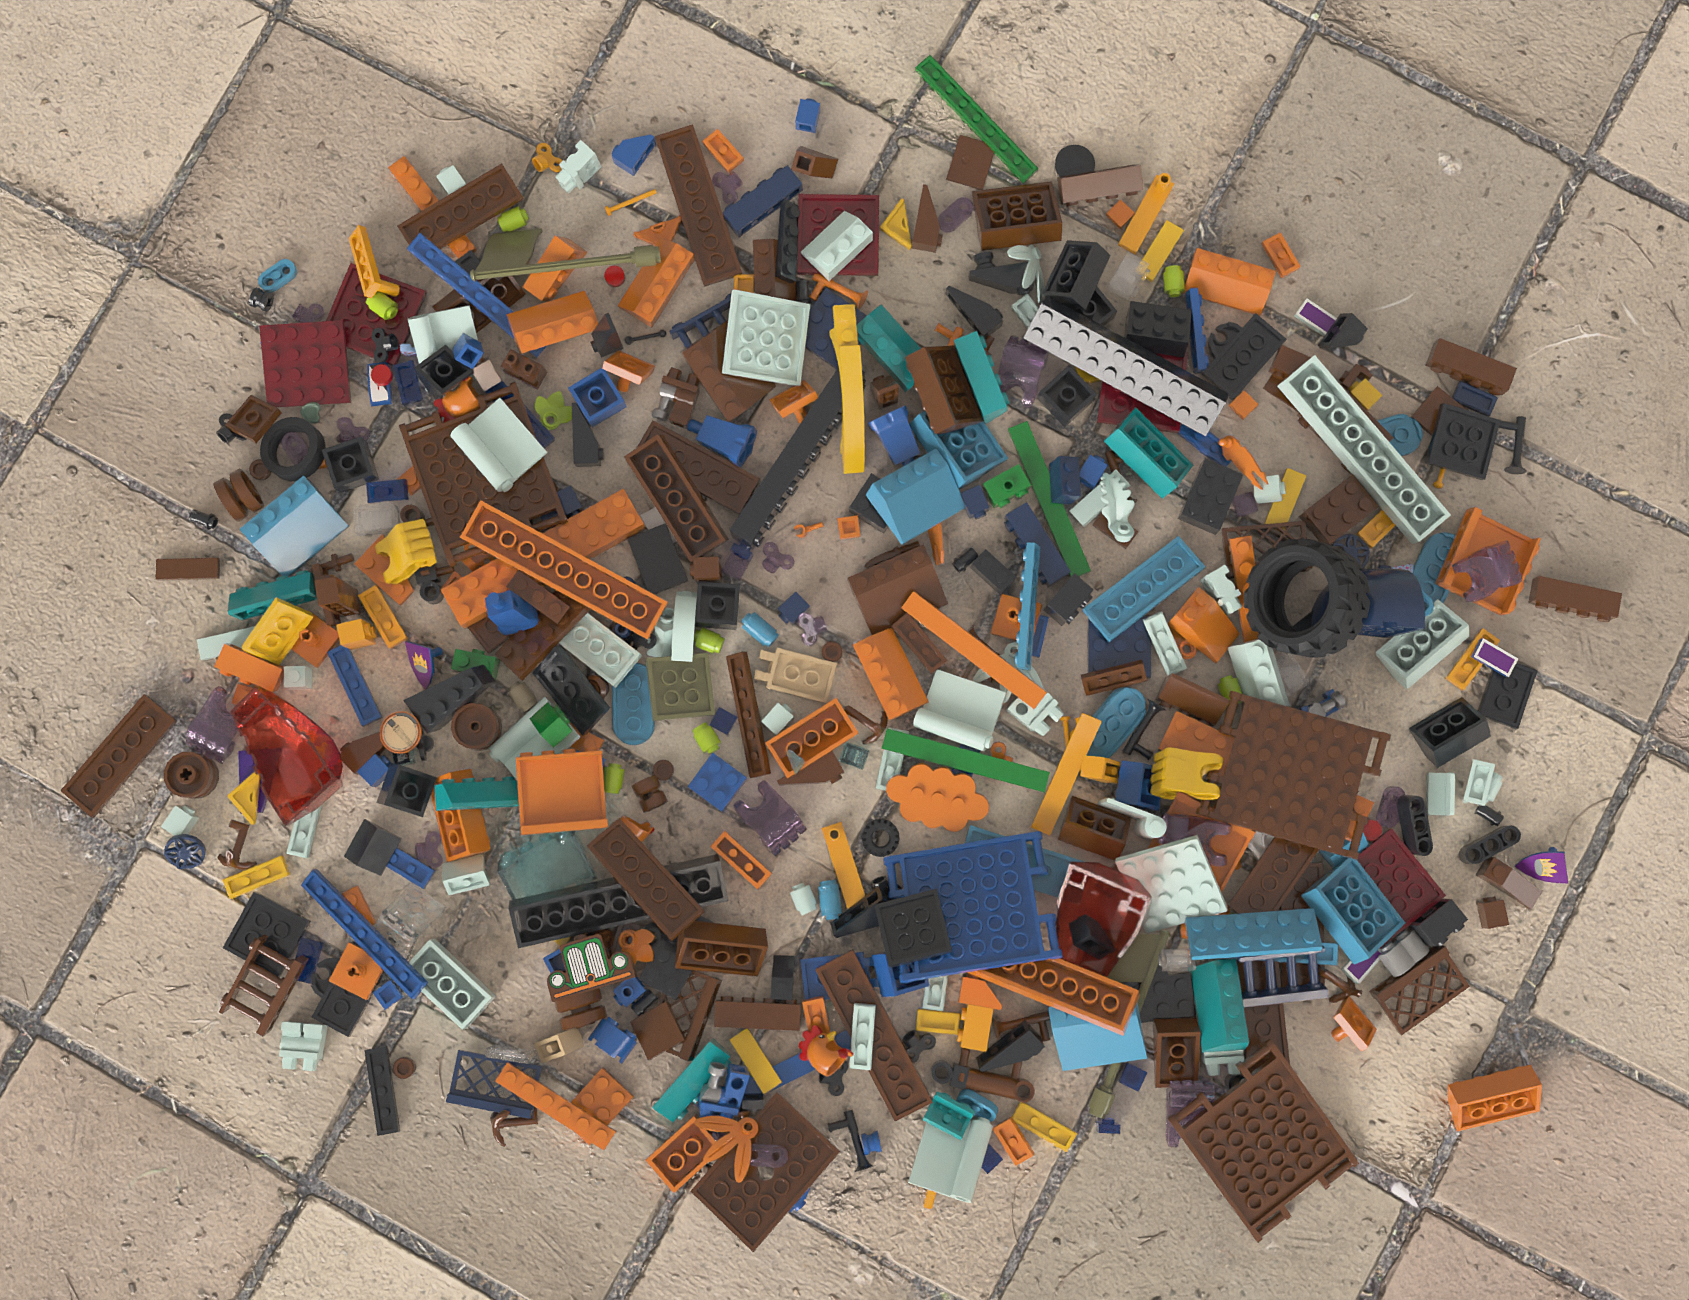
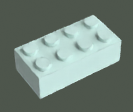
M430 939L409 962L428 981L421 992L462 1030L468 1028L496 997L491 990L436 939Z

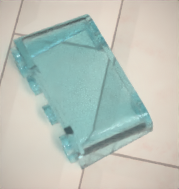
M577 830L554 832L552 834L545 833L539 837V840L533 843L529 841L519 847L520 849L514 852L510 850L503 853L498 861L497 872L512 900L562 889L575 882L576 885H581L597 879L596 871Z

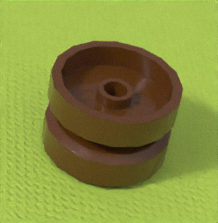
M240 468L229 474L230 481L223 477L213 483L220 501L229 514L238 522L248 517V509L255 513L264 507V502L258 490L247 474Z
M470 703L456 711L452 718L451 731L458 744L470 750L483 751L489 749L500 738L502 723L494 710L482 704ZM475 725H479L477 730L474 729Z
M181 752L176 754L167 762L164 769V782L167 788L174 795L182 798H203L216 788L219 781V770L216 763L209 756L201 753Z
M600 988L554 1002L559 1013L571 1010L570 1015L564 1016L559 1020L562 1031L574 1027L576 1029L608 1017L605 1006L600 1005L591 1008L590 1005L602 999Z

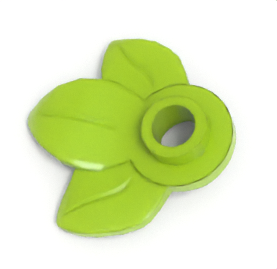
M560 391L551 394L547 400L541 396L536 398L534 404L535 411L540 415V424L546 430H554L560 424L568 423L572 419V406H564V398ZM552 417L554 422L549 424L546 418Z

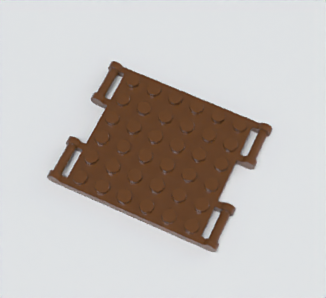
M516 382L509 383L510 386L489 394L477 395L481 409L445 423L442 422L440 413L437 410L425 418L409 424L403 423L399 425L450 567L475 555L487 554V552L478 547L470 548L455 555L451 551L469 544L460 536L480 500L538 532L560 523L562 525L568 523L544 456L513 483L510 490L498 492L450 436L457 426L463 423L469 425L490 407L487 406V403L513 393L514 397L503 400V402L537 440ZM433 423L436 424V426L432 428L426 429L413 435H409V432L417 430L419 428L425 427ZM557 510V516L531 525L530 520Z
M1230 691V701L1224 723L1219 729L1220 733L1235 737L1224 777L1209 772L1206 775L1207 783L1216 784L1217 782L1222 784L1220 796L1214 812L1208 810L1211 800H1202L1196 814L1358 860L1360 841L1364 826L1368 824L1369 818L1352 813L1362 774L1366 773L1380 777L1382 759L1391 734ZM1238 701L1244 702V707L1238 729L1236 730L1232 729L1231 726ZM1372 738H1376L1379 740L1372 766L1369 767L1365 763ZM1352 820L1356 822L1350 848L1346 850L1343 849L1349 822Z
M1270 1038L1254 1054L1235 1065L1244 1076V1079L1213 1103H1210L1206 1096L1199 1092L1196 1095L1197 1098L1175 1115L1171 1114L1167 1117V1120L1257 1243L1263 1240L1262 1237L1283 1220H1288L1292 1217L1284 1205L1316 1180L1327 1190L1334 1180L1352 1166L1355 1168L1359 1165L1358 1160ZM1272 1052L1273 1056L1253 1072H1249L1248 1069ZM1201 1105L1205 1107L1204 1110L1183 1126L1179 1124L1180 1121ZM1345 1158L1347 1159L1324 1177V1174ZM1279 1210V1213L1256 1230V1227Z

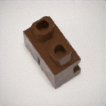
M512 349L509 350L501 365L504 368V373L521 380L537 390L548 373L543 365Z

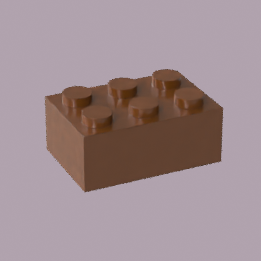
M1352 474L1304 511L1299 517L1302 521H1305V525L1319 542L1330 545L1379 506Z

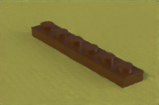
M742 651L726 656L749 777L757 778L771 774L748 654L747 651Z

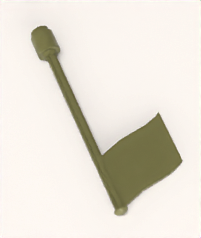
M541 228L493 234L486 244L480 264L475 271L474 269L471 270L470 277L475 281L630 262L632 264L636 263V267H646L661 263L659 246L646 245L634 247V251L626 254L528 264L533 256L536 241L542 233Z
M1103 929L1116 951L1099 960L1084 952L1079 967L1117 982H1142L1139 989L1140 996L1137 1001L1140 1013L1168 937H1171V934L1166 930H1160V934H1135L1114 929ZM1121 1062L1111 1064L1104 1084H1101L1100 1087H1095L1089 1103L1090 1114L1105 1119V1116L1109 1114L1116 1096L1112 1093V1086Z

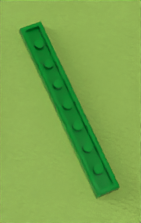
M931 55L915 67V71L971 130L991 148L994 154L1023 184L1038 171L1039 168Z
M1026 421L1008 428L1009 435L1061 557L1071 571L1069 574L1070 578L1074 573L1082 576L1091 572L1063 504L1051 503L1050 473L1028 422Z
M888 728L881 748L1044 793L1050 774L1048 771Z

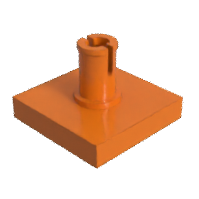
M618 350L604 361L602 369L620 376L616 388L619 391L627 392L631 381L640 385L653 374L655 366Z
M803 380L800 386H792L772 397L769 401L782 418L794 412L798 423H801L803 417L805 418L807 415L804 406L815 401L818 396L815 390Z
M1005 594L1001 595L991 629L992 635L1017 641V632L1020 631L1018 613L1022 610L1020 598ZM1037 602L1035 610L1034 634L1043 606L1041 603Z
M312 613L313 619L300 632L299 638L291 650L318 668L328 656L327 652L332 650L339 641V635L336 629L328 626L325 621Z
M349 942L329 981L368 1000L383 969L361 947Z
M1348 997L1342 1000L1333 1017L1340 1026L1333 1029L1331 1035L1337 1042L1349 1036L1362 1052L1369 1047L1377 1029L1352 998Z

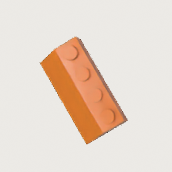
M661 238L655 245L659 246L661 263H656L655 266L642 267L618 304L620 309L653 328L695 261L692 252L677 243Z
M1197 248L1191 260L1183 294L1190 288H1198V292L1203 300L1251 314L1256 313L1260 316L1270 293L1276 271Z
M585 290L506 314L520 354L592 332L598 325L594 309Z
M893 628L876 633L853 644L889 720L892 721L929 702Z
M837 698L768 740L765 744L788 779L859 733Z
M471 769L453 771L437 777L431 793L447 862L491 850L490 840L485 828V819L481 809L436 811L435 785L442 784V780L455 779V783H462V779L474 778Z
M1531 1065L1518 1066L1514 1069L1497 1071L1490 1075L1477 1076L1473 1079L1448 1084L1447 1099L1456 1130L1461 1131L1539 1112L1542 1084Z

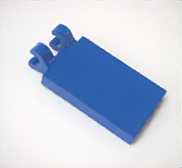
M864 951L855 952L870 979L869 966H874L872 957L864 958ZM842 954L800 959L805 999L823 996L824 1000L830 999L815 969ZM871 978L870 981L873 987H879L877 978Z

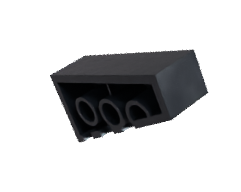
M483 664L469 668L403 701L428 734L442 729L452 720L457 710L473 702L496 681Z

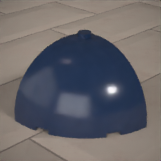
M1380 565L1378 569L1362 570L1368 579L1370 593H1366L1370 600V607L1367 618H1362L1363 628L1358 635L1390 638L1425 629L1423 593L1413 573L1404 569H1392L1388 565ZM1329 585L1321 591L1311 610L1313 611L1311 627L1322 618L1327 609Z

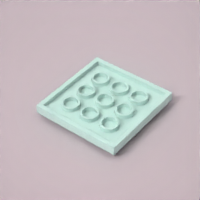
M732 290L722 373L800 386L810 304Z
M1198 835L1116 858L1115 863L1146 933L1183 924L1187 917L1212 916L1227 912V904Z

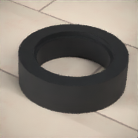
M287 417L275 422L264 434L260 445V456L265 467L279 478L286 481H298L302 476L308 478L318 470L324 460L322 450L326 449V444L321 432L308 421L299 417ZM291 433H306L309 439V450L305 458L294 466H281L277 460V449L280 442Z

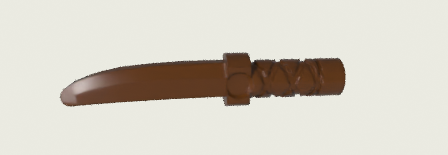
M915 541L905 546L894 547L893 550L869 560L865 564V568L919 547L920 544L918 541Z

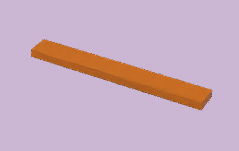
M915 591L912 592L901 607L1033 709L1038 706L1047 694V691Z

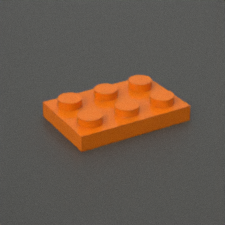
M602 1067L572 1100V1103L606 1125H609L634 1096ZM580 1136L588 1145H591L590 1141Z

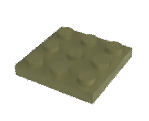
M708 653L693 654L692 662L673 661L671 656L646 658L652 721L715 715Z

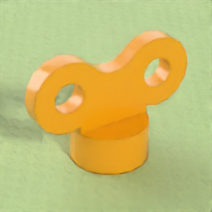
M546 143L538 144L536 148L538 155L532 158L535 169L538 172H542L550 168L554 172H560L562 170L560 165L555 166L554 164H560L563 160L552 155L550 145Z

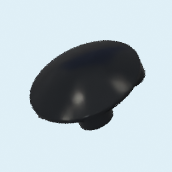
M1069 145L1061 149L1057 154L1055 169L1059 177L1091 172L1095 169V159L1086 147Z

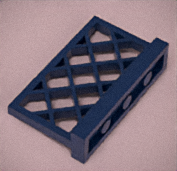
M458 1050L446 1103L497 1113L508 1110L510 1112L509 1115L530 1119L534 1115V1106L530 1103L522 1102L513 1092L506 1099L501 1098L496 1090L502 1085L494 1088L488 1077L496 1071L500 1074L501 1068L509 1062L515 1067H524L521 1071L527 1068L535 1069V1079L540 1081L542 1066ZM462 1056L471 1057L475 1065L465 1071L461 1065ZM485 1060L491 1061L496 1068L487 1075L480 1066ZM477 1067L483 1078L473 1083L467 1073ZM462 1076H465L470 1084V1087L466 1090L456 1089L457 1080ZM483 1080L487 1082L491 1089L486 1094H480L476 1088V1085Z

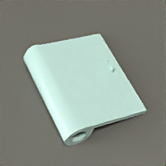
M470 305L408 318L419 364L444 345H447L452 350L463 333L478 341ZM472 374L471 377H473V381L477 380L474 374Z
M501 398L496 400L469 425L463 423L457 426L450 435L498 492L510 490L513 483L547 454V451Z
M937 669L927 695L929 702L924 704L923 708L918 709L914 718V727L985 751L993 743L994 737L992 733L1007 693Z
M545 696L489 747L491 750L489 755L497 763L501 761L516 780V757H520V753L533 752V756L541 755V751L554 750V754H563V750L568 749L580 738L579 734L570 724L568 725L572 732L554 748L539 734L529 718L547 702L554 707Z
M1106 798L1098 801L1097 805L1137 819L1134 831L1137 837L1141 839L1158 838L1166 832V822L1159 816L1114 800L1115 798Z
M982 1117L970 1121L961 1140L926 1122L908 1183L971 1203L993 1128L989 1124L990 1121Z

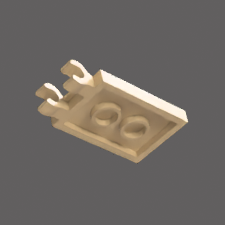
M776 648L775 653L761 650L759 659L770 663L767 673L755 671V680L768 682L767 689L827 704L837 663Z

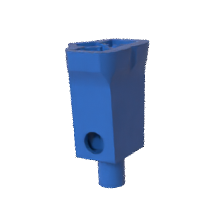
M906 405L867 423L871 431L878 435L893 465L902 462L904 467L914 461V456L920 454L908 423Z
M708 415L703 423L691 419L687 427L688 431L698 434L696 440L701 446L729 458L733 464L740 468L752 454L757 436V430L754 426L747 424L736 425Z
M511 590L498 594L492 592L485 598L488 617L497 625L502 635L517 633L519 630L532 628L539 621L537 609Z

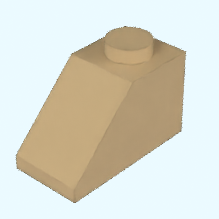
M576 1027L534 1043L541 1063L585 1047L582 1035Z

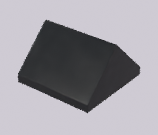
M444 345L414 367L428 393L437 396H444L474 373L470 367L455 360L453 351L447 345Z
M364 819L344 857L356 866L382 876L402 838Z

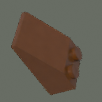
M1196 1018L1153 1020L1155 1088L1198 1087L1201 1031Z

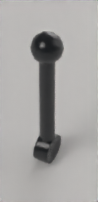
M660 330L657 333L633 338L631 336H627L625 338V343L627 345H631L634 341L654 338L658 336L664 338L667 335V332L665 330Z

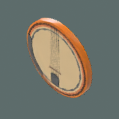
M407 712L390 714L383 721L380 728L382 744L393 753L403 754L410 752L418 745L421 739L422 730L419 721L415 716Z

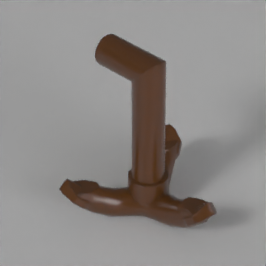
M849 705L844 709L847 715H850L874 733L862 741L864 745L877 741L887 727L888 719L885 711H881V722L878 724Z
M231 819L229 827L239 830L233 851L229 849L225 856H222V854L217 856L222 865L244 870L257 864L256 861L239 862L250 825Z
M1317 965L1318 975L1342 989L1341 993L1329 997V1002L1337 1003L1350 996L1359 998L1362 995V990L1356 989L1355 983L1348 976L1347 982H1345L1329 970Z
M534 1106V1115L530 1119L523 1117L507 1118L510 1114L508 1110H503L501 1113L493 1112L490 1121L495 1140L505 1147L506 1144L500 1129L538 1124L537 1108Z

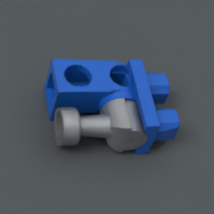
M1331 689L1322 694L1324 697L1323 701L1301 707L1299 710L1327 717L1346 706V702L1339 691L1335 692Z
M711 1062L708 1070L711 1077L708 1084L702 1086L698 1097L700 1118L712 1116L713 1111L720 1112L719 1116L732 1119L734 1115L738 1116L739 1107L750 1077L748 1068L730 1063L726 1067L722 1063ZM727 1068V1076L725 1079L724 1086L718 1085L720 1077L725 1075Z

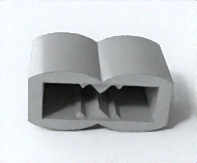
M1403 930L1396 936L1397 940L1394 943L1389 942L1381 948L1383 952L1378 957L1393 977L1404 974L1430 951L1415 930L1408 932Z

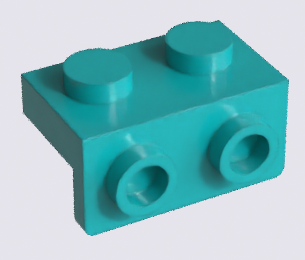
M936 1092L932 1098L933 1103L929 1105L922 1120L961 1140L975 1111L968 1104L953 1100L947 1093Z

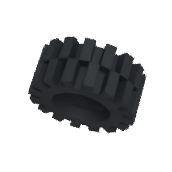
M875 819L869 822L862 833L864 848L868 853L876 857H885L893 853L898 847L900 840L899 831L891 821L885 819ZM884 830L888 833L889 841L886 845L877 846L874 844L872 836L875 831Z

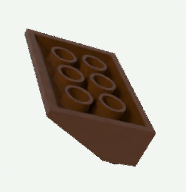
M1052 181L972 191L981 251L1017 245L1024 246L1062 241V219Z
M727 319L680 351V353L725 420L730 422L774 389L776 384L774 382L722 373L728 327Z
M955 346L923 347L905 357L907 369L914 379V387L921 397L922 407L927 412L930 427L935 434L947 433L984 421Z
M924 544L848 577V584L871 635L892 628L891 626L907 613L901 607L913 591L938 609L948 605Z

